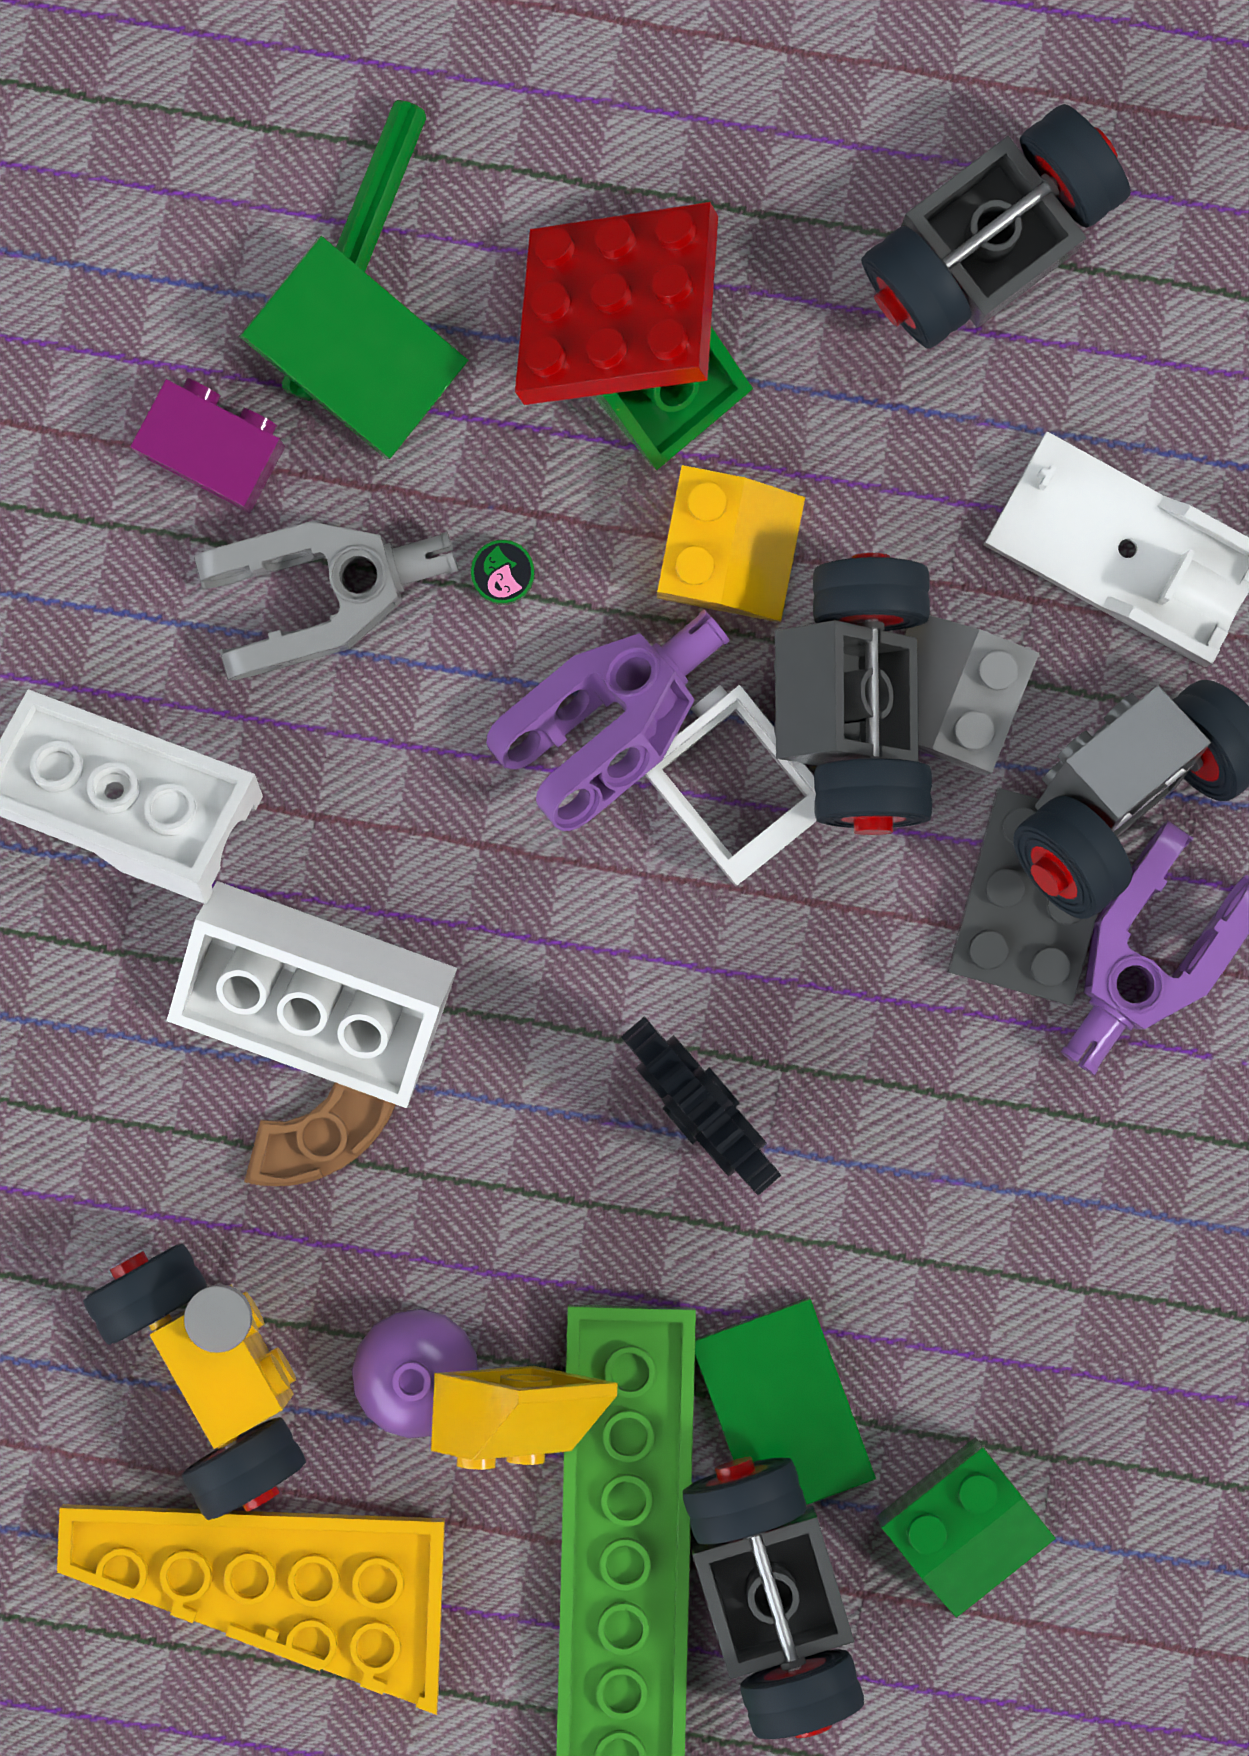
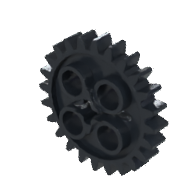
M644 1016L621 1036L642 1062L636 1067V1070L665 1104L662 1109L692 1144L697 1141L728 1177L736 1171L759 1196L782 1176L761 1151L767 1142L739 1111L737 1106L740 1102L710 1067L704 1070L674 1035L666 1041Z

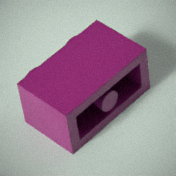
M190 378L186 379L183 387L166 379L130 447L139 456L250 514L285 449L281 439L273 435L277 425L260 414L244 407L239 417L217 406L221 395Z

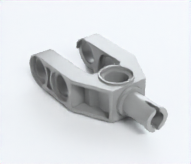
M309 521L207 550L194 556L202 589L225 586L314 560L327 558L330 584L339 601L340 608L338 613L331 615L330 620L290 632L277 630L268 633L269 637L264 640L240 647L219 650L227 680L248 678L351 649L402 602L400 592L405 591V584L451 571L452 573L459 571L455 555L453 556V553L428 559L430 556L453 550L448 532L446 531L438 536L393 548L391 542L386 543V540L378 534ZM364 560L374 563L377 569L375 585L365 593L355 594L349 592L345 585V574L351 564Z

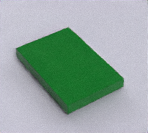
M323 236L316 239L238 336L386 460L391 459L469 361Z
M810 1297L695 1338V1356L733 1460L752 1457L754 1462L770 1458H791L798 1474L799 1485L803 1491L806 1505L876 1480Z

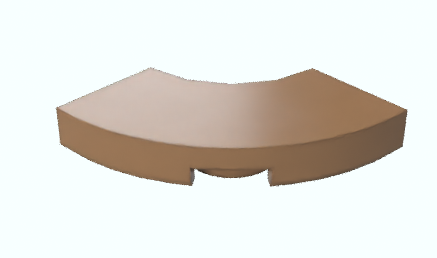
M335 1082L328 1097L309 1114L289 1121L260 1120L244 1182L260 1186H292L312 1182L343 1168L369 1148L388 1123L396 1104Z

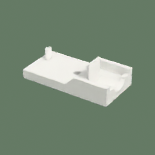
M1049 432L1044 434L984 543V546L1203 667H1207L1215 661L1220 647L1228 634L1230 625L1249 593V537L1191 505L1163 496ZM1128 540L1135 545L1136 551L1133 557L1125 558L1119 553L1118 546L1121 541Z
M29 689L0 739V817L92 851L123 873L206 905L214 891L212 884L221 868L222 852L231 831L238 822L246 821L251 809L256 810L263 797L254 773ZM119 787L124 790L123 794L117 799L107 797L108 792L113 788Z

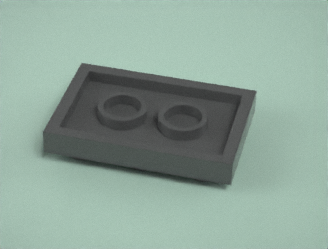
M997 788L947 972L1072 1006L1097 914L1088 919L1073 917L1056 907L1034 885L1017 857L1013 836L1018 826L1038 811L1035 805L1039 799Z

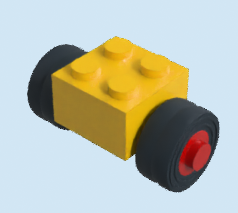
M183 1243L175 1245L149 1260L145 1252L142 1251L110 1269L114 1280L87 1295V1298L83 1300L84 1306L90 1317L96 1322L98 1331L108 1345L115 1344L148 1325L151 1331H153L150 1334L152 1341L213 1449H215L182 1473L183 1481L189 1492L195 1497L196 1504L202 1515L207 1520L223 1516L242 1505L245 1511L248 1512L278 1495L280 1491L277 1485L303 1467L306 1463L305 1456L299 1445L293 1440L289 1427L281 1417L270 1419L258 1426L256 1425L284 1409L294 1395L290 1384L296 1381V1377L282 1351L278 1347L269 1351L258 1332V1328L265 1325L251 1296L247 1292L242 1293L247 1298L252 1310V1325L249 1333L235 1348L225 1352L214 1353L201 1349L189 1338L184 1325L185 1310L174 1317H171L169 1314L188 1303L194 1295L207 1287L204 1277L195 1266L191 1254Z

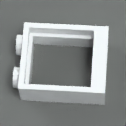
M719 685L691 708L698 719L681 733L676 734L663 760L646 773L645 776L734 886H737L816 822L814 814L816 793L814 789V776L804 763L776 759L774 726L744 689L738 685L728 694ZM736 711L805 798L732 856L663 769Z

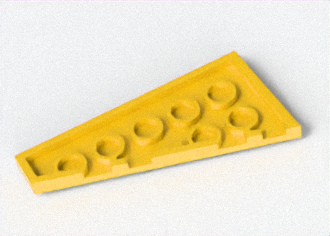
M63 1504L59 1508L57 1573L129 1600L131 1598L169 1611L171 1612L170 1615L190 1623L194 1621L226 1633L225 1636L312 1669L318 1671L323 1669L360 1683V1687L379 1694L387 1693L416 1704V1708L437 1715L445 1518L231 1511L218 1518L207 1520L202 1515L200 1509Z

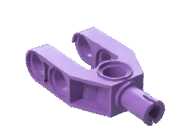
M703 609L694 620L662 646L657 643L651 646L639 633L574 655L498 718L487 734V746L504 768L519 769L535 761L554 744L557 747L561 746L567 741L565 735L602 704L607 707L613 702H618L625 712L553 771L542 782L537 791L536 802L539 809L556 828L561 831H571L580 828L663 760L695 700L685 686L688 683L686 675L722 645L730 642V640L717 622ZM579 690L576 697L569 704L558 709L560 703L568 695ZM530 731L527 738L521 744L508 750L510 745L519 736ZM629 748L621 761L609 766L617 754ZM580 789L577 796L569 804L558 808L568 795Z
M1168 820L1154 834L1131 867L1132 880L1127 889L1117 898L1110 901L1095 920L1084 985V994L1091 998L1089 1003L1093 1008L1067 1046L1061 1050V1053L1069 1060L1078 1062L1087 1047L1092 1043L1078 1064L1079 1067L1092 1075L1097 1073L1098 1067L1125 1028L1130 1031L1133 1028L1146 1029L1206 996L1249 935V876L1245 875L1230 891L1172 977L1161 970L1153 960L1141 956L1129 948L1127 941L1131 936V933L1128 932L1131 924L1148 900L1155 893L1162 891L1168 882L1164 879L1168 870L1183 849L1193 840V837ZM1129 966L1139 969L1147 981V989L1144 996L1135 1003L1124 1000L1117 989L1119 974Z

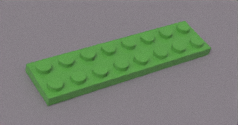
M568 1304L566 1373L616 1382L618 1387L617 1397L572 1451L564 1452L556 1756H685L691 1524L690 1516L686 1511L683 1501V1490L692 1484L696 1308Z

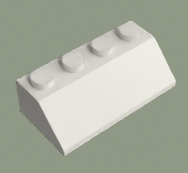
M217 881L207 905L204 904L195 919L167 1021L407 1108L439 1025L457 968Z

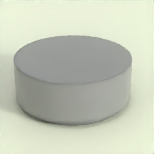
M223 1284L205 1287L192 1297L186 1307L184 1315L186 1332L192 1342L205 1351L214 1353L229 1351L239 1345L250 1331L252 1325L251 1306L247 1298L234 1287Z

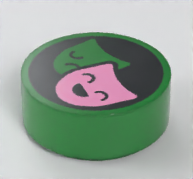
M495 540L484 545L476 553L471 565V578L475 589L485 600L497 605H510L520 601L529 593L534 583L535 569L531 556L521 545L510 540Z

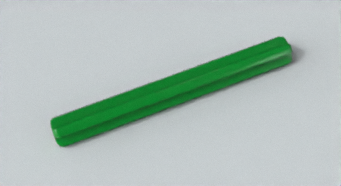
M396 100L392 105L336 246L340 252L364 272L426 121L425 110L408 101ZM284 376L282 388L286 393L302 400H313L311 396L287 376Z

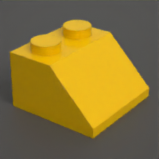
M682 465L656 599L781 623L805 497L749 478Z
M537 1366L434 1373L431 1451L457 1457L456 1466L465 1469H493L496 1466V1458L506 1457L507 1462L514 1464L545 1463V1454L568 1452L574 1449L617 1397L618 1383Z

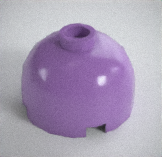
M425 1309L397 1312L375 1323L358 1345L351 1369L354 1395L365 1415L384 1431L409 1439L432 1436L434 1373L479 1370L477 1354L465 1330L446 1315Z

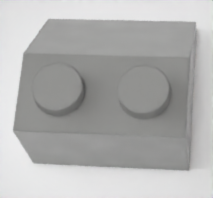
M929 615V619L925 624L908 628L905 632L906 636L917 638L918 750L986 776L993 772L1039 652L981 629Z

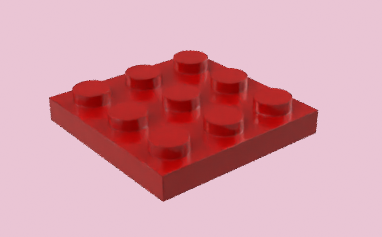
M711 202L530 229L515 393L524 405L707 381L718 215Z

